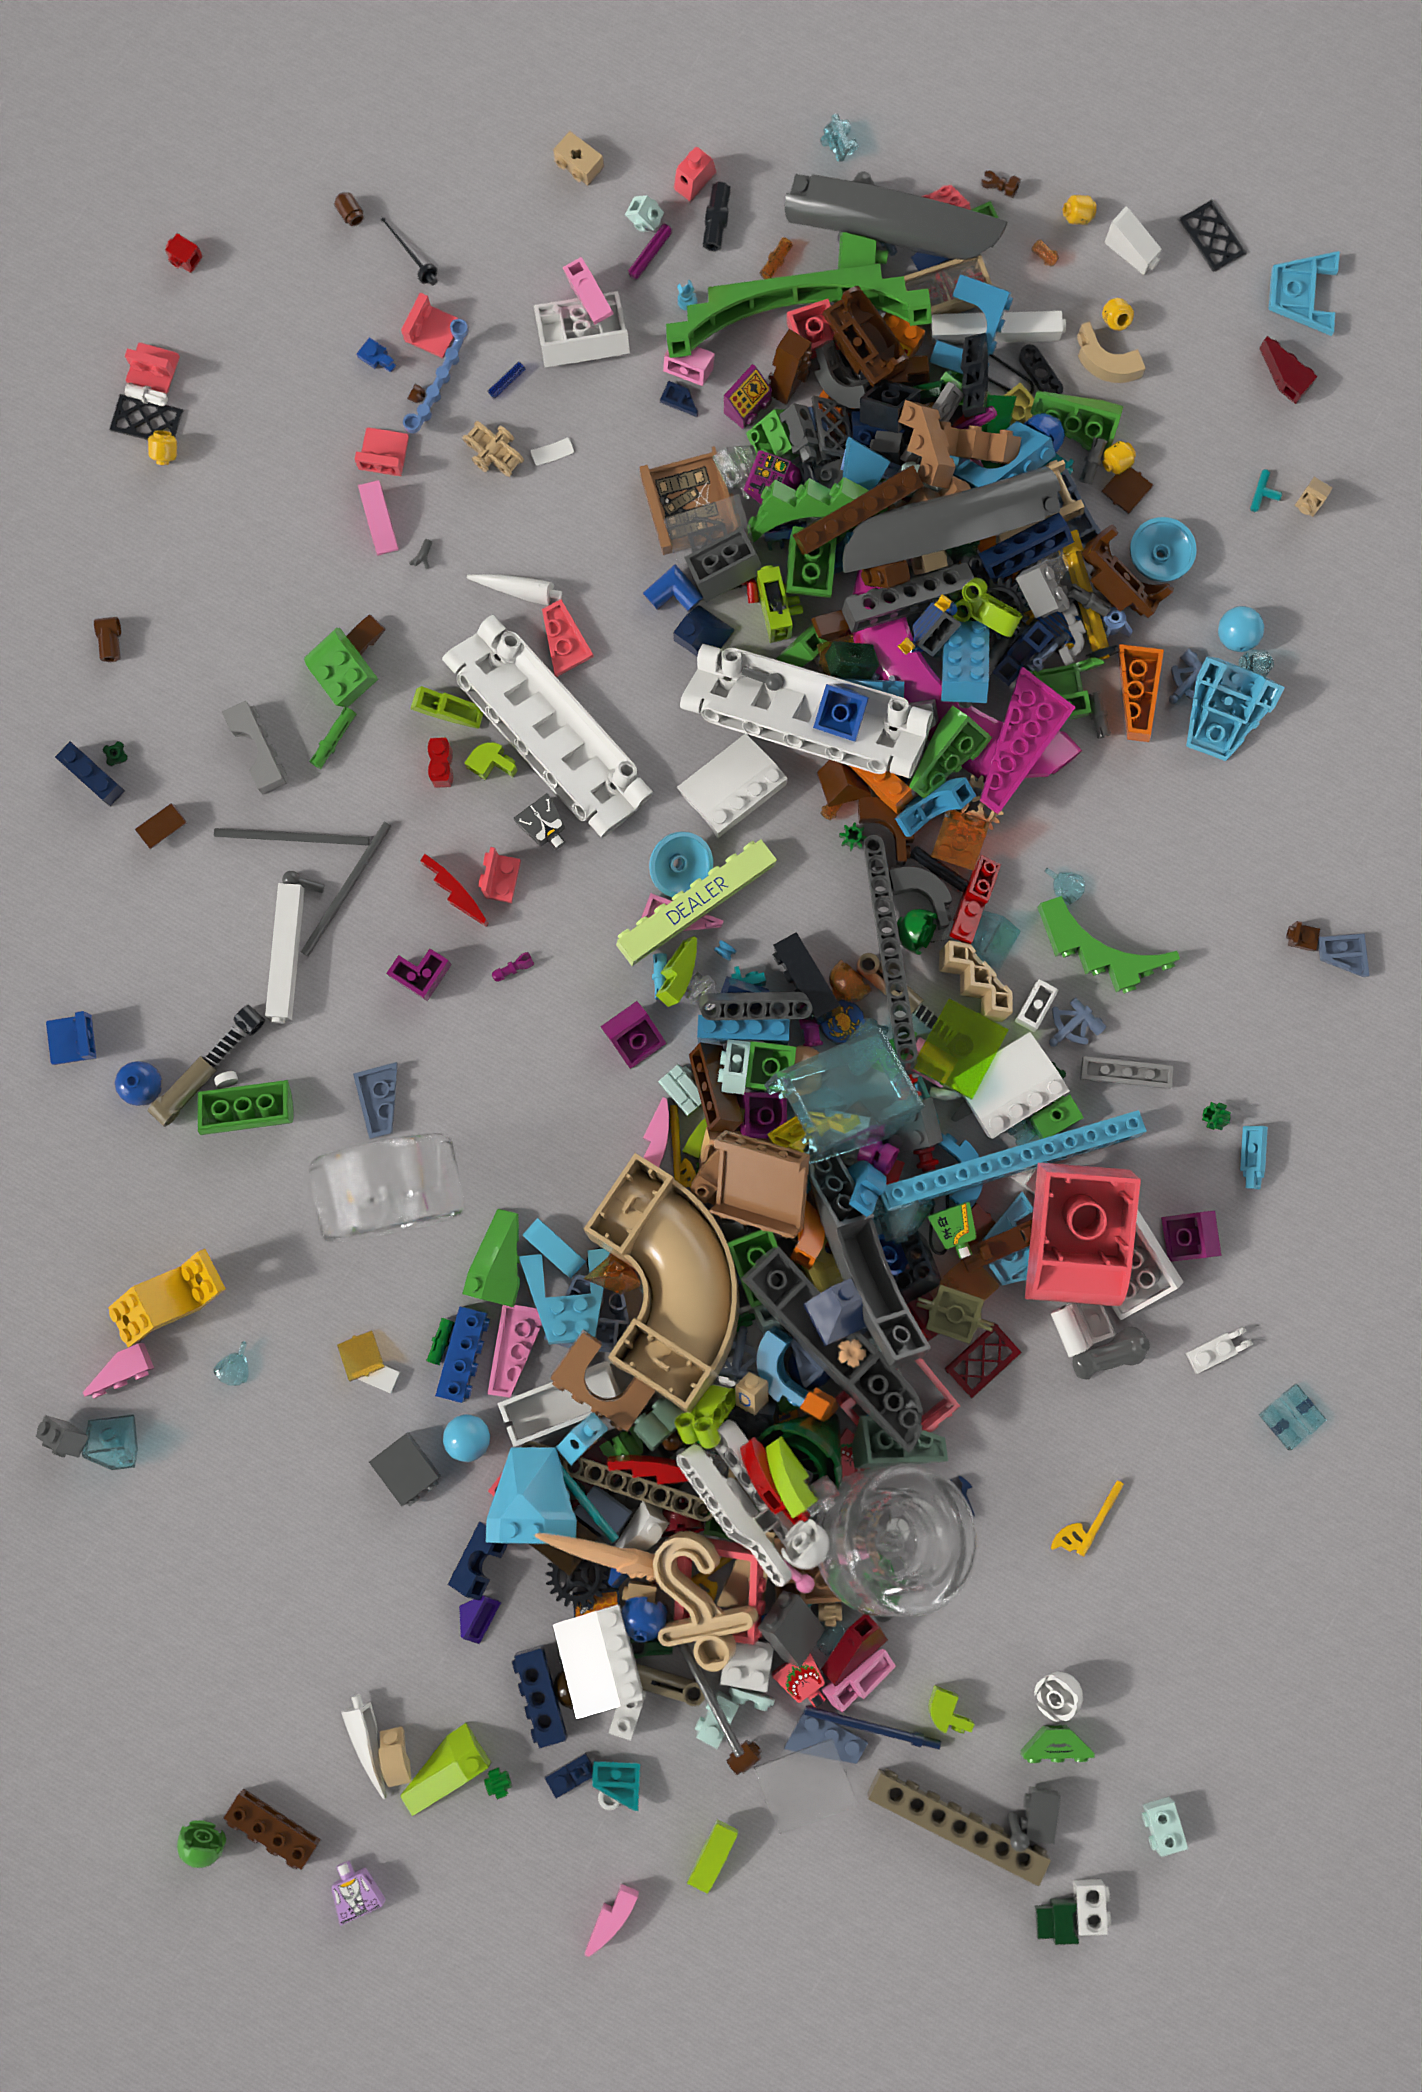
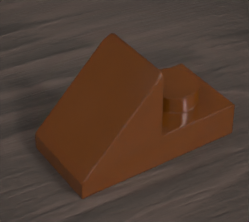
M842 610L811 619L818 638L842 646H846L851 642L848 634L850 628Z

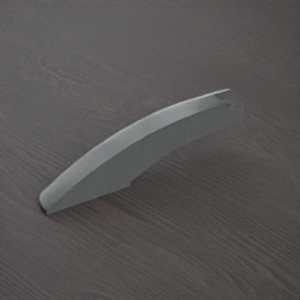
M795 174L791 192L786 193L785 216L790 223L846 232L913 250L914 252L956 260H967L980 256L982 252L989 247H993L999 241L1007 226V221L944 202L883 187L814 174L812 176Z
M1043 466L987 485L926 501L914 502L871 516L853 530L849 543H846L843 553L844 573L946 550L1044 520L1046 516L1060 512L1057 494L1058 491H1061L1059 481L1049 467Z
M831 1141L826 1142L813 1153L808 1169V1176L819 1217L843 1280L851 1278L862 1298L863 1318L868 1330L892 1370L900 1369L908 1362L923 1358L931 1347L896 1285L873 1221L874 1214L872 1213L866 1217L849 1204L856 1184Z
M780 1247L769 1250L755 1262L756 1264L741 1279L754 1292V1296L813 1360L883 1430L909 1453L916 1445L922 1431V1405L913 1387L897 1369L892 1370L889 1367L883 1354L859 1331L825 1346L804 1307V1303L821 1292L807 1279ZM856 1339L862 1345L860 1349L866 1350V1357L859 1361L858 1367L853 1368L847 1364L848 1360L844 1363L838 1360L839 1352L842 1351L838 1347L841 1342L848 1340L851 1344V1341Z

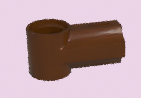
M119 618L94 619V630L98 638L100 660L102 662H117L120 660L119 636H121V625Z

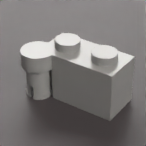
M1046 561L1022 571L1016 578L1035 618L1040 616L1045 618L1057 611L1063 612L1070 608L1068 597L1062 588L1057 585L1054 579V572L1047 565Z

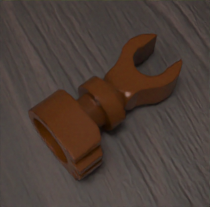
M989 170L985 171V177L992 180L986 181L981 179V185L984 188H998V191L1001 192L1005 190V196L1010 198L1015 197L1020 186L1019 177L1013 175L1009 182H1007V179H1000L993 171Z

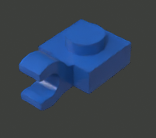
M370 337L357 352V357L374 369L381 365L387 371L392 372L396 367L392 363L394 360L386 355L388 353L387 349Z

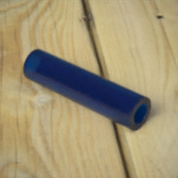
M518 361L487 390L493 399L499 396L526 370L523 364Z

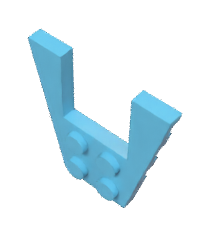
M605 1249L587 1250L591 1294L545 1298L542 1254L519 1256L549 1345L572 1343L582 1330L596 1337L610 1252Z

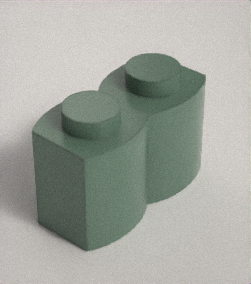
M663 1398L657 1400L652 1405L654 1409L648 1415L643 1413L634 1422L636 1426L633 1431L651 1451L655 1450L677 1430L675 1419L684 1413L667 1398L665 1400Z

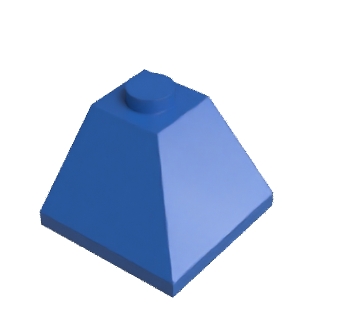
M826 684L813 728L856 742L869 697L835 684Z

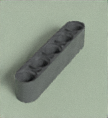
M802 992L707 993L702 995L698 1001L701 1014L707 1020L804 1019L812 1013V1005L807 995ZM805 1002L803 1008H795L798 1003ZM731 1003L738 1004L735 1009H727ZM760 1003L759 1008L750 1009L752 1004ZM776 1003H783L781 1008L773 1009ZM707 1004H715L711 1010L704 1009Z

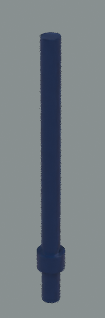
M805 1706L804 1715L903 1740L910 1742L912 1746L920 1748L926 1746L939 1750L941 1747V1740L926 1737L924 1733L916 1731L910 1733Z

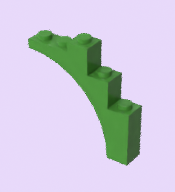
M845 477L838 484L835 483L831 489L810 478L804 485L801 484L797 490L774 480L770 486L764 488L761 494L763 499L762 505L758 510V514L755 517L752 516L748 521L747 529L749 530L747 536L750 541L755 542L765 532L788 521L807 517H824L869 490ZM888 507L874 515L888 511Z
M1062 896L1042 902L1037 907L1055 957L1062 955L1063 958L1076 954L1075 950H1077L1085 974L1092 973L1093 976L1106 972L1105 968H1107L1116 992L1123 991V994L1134 991L1136 990L1135 986L1141 982L1139 975L1141 978L1153 975V970L1162 968V971L1175 967L1174 963L1180 960L1177 951L1161 955H1137L1106 946L1093 938L1077 923L1069 912Z

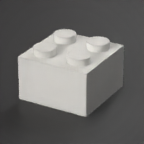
M759 1639L754 1645L736 1642L735 1655L722 1669L720 1684L767 1692L774 1648L768 1641Z

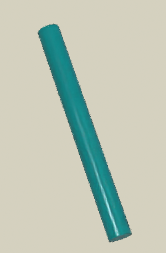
M562 1466L563 1479L567 1488L609 1541L614 1543L619 1538L618 1535Z

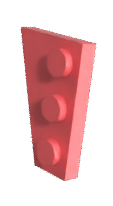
M561 599L542 609L555 677L594 657Z

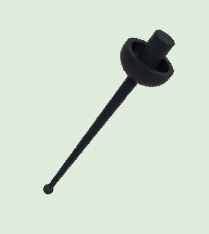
M382 217L381 221L386 224L420 268L417 274L418 280L422 284L430 283L432 286L438 282L436 278L438 269L433 264L423 265L386 222V219Z

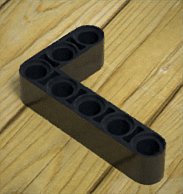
M914 1226L903 1228L899 1234V1240L910 1268L893 1276L906 1304L937 1288L941 1282V1275L928 1242Z

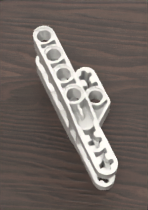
M726 1420L718 1429L721 1440L715 1448L742 1487L734 1478L729 1477L726 1479L722 1477L712 1463L713 1459L709 1458L704 1450L696 1444H693L677 1456V1464L727 1536L749 1549L772 1582L777 1586H783L792 1578V1573L765 1534L773 1529L786 1547L787 1542L784 1539L794 1525L782 1511L774 1515L758 1494L747 1473L740 1447L748 1442V1440L735 1422Z

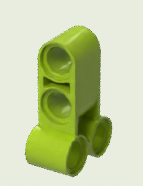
M974 578L970 580L962 589L963 599L955 604L957 612L953 617L959 622H965L972 617L996 632L1012 637L1022 619V614L987 594V584L983 579ZM972 585L978 588V595L972 593ZM961 605L968 608V614L962 612Z
M711 1385L691 1413H682L675 1419V1426L683 1443L693 1444L699 1440L701 1446L707 1449L719 1444L721 1436L718 1429L736 1404L735 1389Z

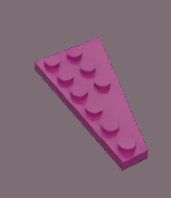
M1024 667L1020 668L980 798L983 804L997 814L1003 809L1076 708Z

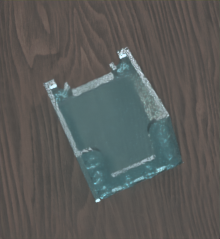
M881 1027L776 1072L764 1084L769 1095L781 1091L778 1095L779 1099L788 1098L807 1134L802 1139L803 1144L808 1142L810 1144L809 1151L805 1152L810 1155L809 1164L891 1138L925 1107Z

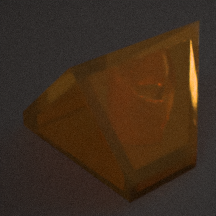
M609 1254L603 1262L583 1278L620 1295L638 1288L641 1284L632 1267L612 1254Z

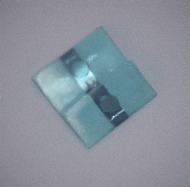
M1294 1384L1259 1414L1288 1451L1293 1450L1307 1435L1313 1434L1327 1420L1298 1384Z

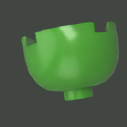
M191 1821L188 1826H182L177 1840V1851L180 1859L193 1868L211 1866L220 1858L226 1843L225 1833L222 1830L219 1833L214 1829L216 1825L207 1821Z

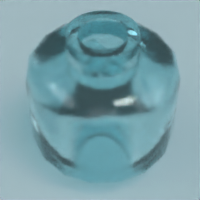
M1250 649L1245 651L1240 657L1238 666L1266 677L1274 666V660L1265 649Z

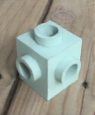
M648 195L636 196L633 198L625 216L634 223V227L641 232L653 231L660 225V219L664 211Z

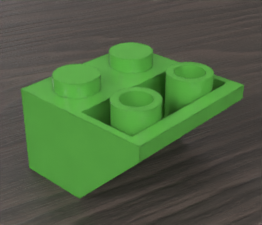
M774 409L746 432L756 456L758 451H764L788 461H792L799 456V454L792 452L791 447L794 445L790 442L788 425L782 423L779 416L786 409Z

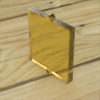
M372 1330L359 1336L353 1335L352 1339L337 1344L349 1382L363 1376L369 1377L370 1373L385 1368Z

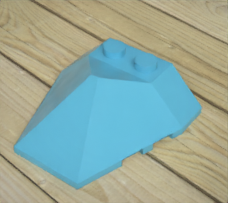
M1206 657L1196 679L1186 746L1226 761L1245 741L1244 738L1253 728L1256 729L1259 726V721L1275 708L1285 687L1256 672L1220 658Z
M511 1447L487 1516L486 1542L547 1544L534 1536L537 1533L576 1538L577 1520L575 1512L572 1511L569 1491H567L565 1486L564 1473L556 1448Z

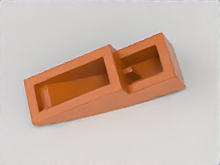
M815 1388L813 1393L809 1392L800 1409L821 1421H826L838 1410L839 1405L834 1397Z

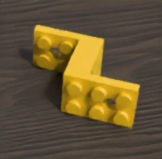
M206 1249L197 1251L180 1267L132 1286L108 1307L109 1315L119 1329L120 1338L129 1348L136 1345L152 1331L201 1310L226 1290Z

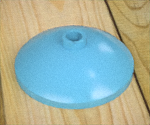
M1158 517L1144 522L1135 531L1130 543V556L1135 568L1146 578L1157 582H1170L1179 579L1189 571L1196 558L1197 548L1193 534L1188 527L1173 518ZM1157 552H1161L1164 557H1158Z
M683 831L669 834L661 839L655 846L649 862L650 876L658 890L670 897H673L680 891L685 893L691 888L690 885L699 878L701 880L709 876L708 872L713 869V855L708 844L698 835ZM678 859V865L674 866V861Z

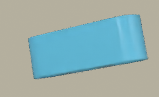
M538 1218L522 1234L570 1279L586 1262Z

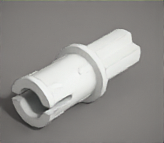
M128 383L125 387V395L127 397L140 399L146 404L150 402L165 406L168 401L166 393L152 390L150 386L142 387Z

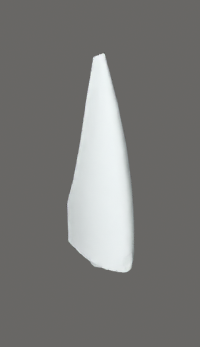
M467 575L469 580L529 602L549 606L551 598L562 599V591L554 590L552 582L508 575Z
M357 1694L351 1697L354 1706L341 1711L354 1749L366 1773L381 1797L385 1799L387 1795L379 1760L376 1719L371 1702L363 1704L361 1695Z

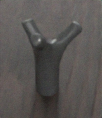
M424 540L417 556L409 562L411 566L413 564L417 566L423 561L425 568H430L427 556L432 546V541Z

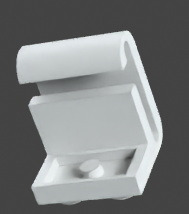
M1068 1303L1056 1308L1051 1313L1069 1357L1088 1350L1093 1344L1116 1335L1103 1305Z

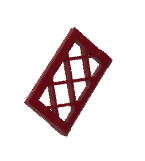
M995 1322L994 1326H990L993 1328L991 1332L986 1330L944 1368L946 1373L958 1383L971 1399L1022 1353ZM995 1332L998 1336V1344L985 1343V1340ZM979 1345H982V1359L968 1358L971 1352ZM985 1345L998 1346V1360L985 1359ZM1001 1346H1007L1012 1351L1004 1360H1001ZM962 1361H965V1374H958L954 1368ZM968 1361H981V1375H968ZM984 1362H997V1366L985 1376ZM968 1377L981 1378V1381L972 1389L967 1384Z

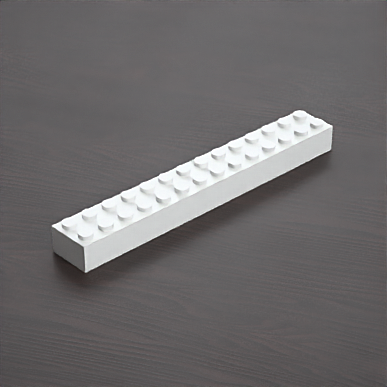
M748 1305L740 1308L739 1315L746 1311L749 1314L754 1313L755 1307L751 1308ZM752 1320L753 1325L746 1327L748 1332L745 1344L753 1347L758 1352L763 1335L756 1321ZM736 1332L734 1342L737 1341L739 1332ZM735 1349L730 1350L727 1358L729 1362L733 1360ZM747 1352L743 1353V1357L750 1355ZM610 1360L586 1368L585 1381L588 1388L594 1394L605 1398L621 1394L634 1378L633 1375L617 1368ZM553 1382L498 1403L504 1422L512 1421L513 1425L506 1427L513 1447L584 1420L592 1413L590 1410L592 1407L585 1402L583 1405L576 1402L571 1397L572 1393L566 1389L564 1391L557 1389L552 1384Z

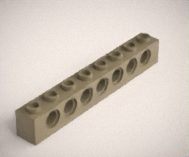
M878 1769L867 1793L868 1800L1038 1887L1040 1886L1051 1862L1048 1854H1046V1849L1034 1844L1033 1847L1029 1845L1023 1852L1015 1851L1010 1844L1011 1836L1004 1833L1005 1829L998 1824L992 1822L989 1825L982 1821L983 1818L974 1812L967 1814L961 1811L962 1807L952 1801H949L948 1804L940 1800L941 1796L935 1792L928 1790L926 1793L919 1789L920 1786L917 1783L908 1779L904 1782L898 1779L899 1775L889 1769L885 1771ZM893 1788H900L902 1793L899 1797L893 1798L889 1795ZM919 1798L923 1800L922 1806L917 1809L912 1808L911 1802ZM937 1809L944 1811V1815L940 1819L932 1817V1813ZM958 1820L965 1821V1826L961 1830L953 1828L954 1823ZM978 1831L986 1832V1837L982 1841L975 1840V1834ZM998 1843H1008L1006 1850L1002 1852L996 1850ZM1028 1853L1027 1861L1018 1862L1019 1854Z

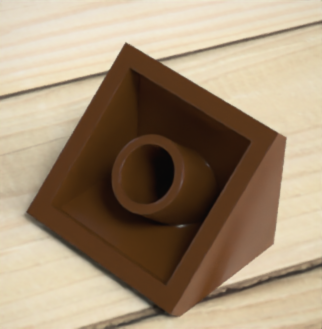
M829 759L817 772L828 807L871 796L868 784L846 764Z

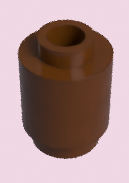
M342 192L337 195L334 206L345 223L351 227L359 225L364 220L363 210L352 193Z
M746 1740L741 1744L744 1754L736 1758L734 1752L729 1754L730 1757L726 1761L736 1775H739L741 1772L745 1773L761 1760L760 1753L762 1751L755 1741L750 1742Z

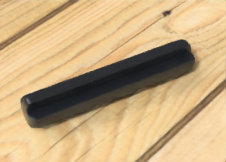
M918 846L914 847L911 851L910 857L961 892L969 885L968 880Z

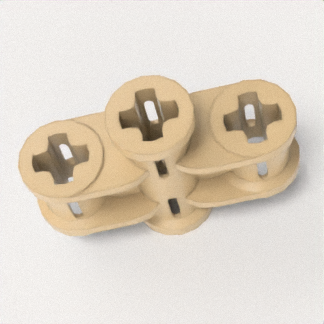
M476 421L472 430L462 437L463 441L470 448L479 453L477 456L472 457V461L484 472L489 470L488 466L492 463L504 475L511 477L514 468L524 461L523 457L508 445L509 442L514 441V437L502 426L498 427V432L494 435L482 423Z

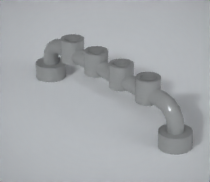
M1045 560L1036 561L1031 565L1025 567L1024 569L1026 570L1028 568H1031L1039 563L1044 562ZM1046 561L1047 565L1054 572V579L1057 585L1062 588L1067 596L1069 592L1067 586L1062 587L1060 583L1064 580L1060 569H1054L1052 564ZM1074 603L1070 604L1069 609L1063 611V615L1075 640L1073 648L1069 649L1065 646L1059 649V653L1066 666L1073 663V657L1082 651L1084 646L1082 634L1086 633L1082 621L1077 622L1075 616L1079 615Z

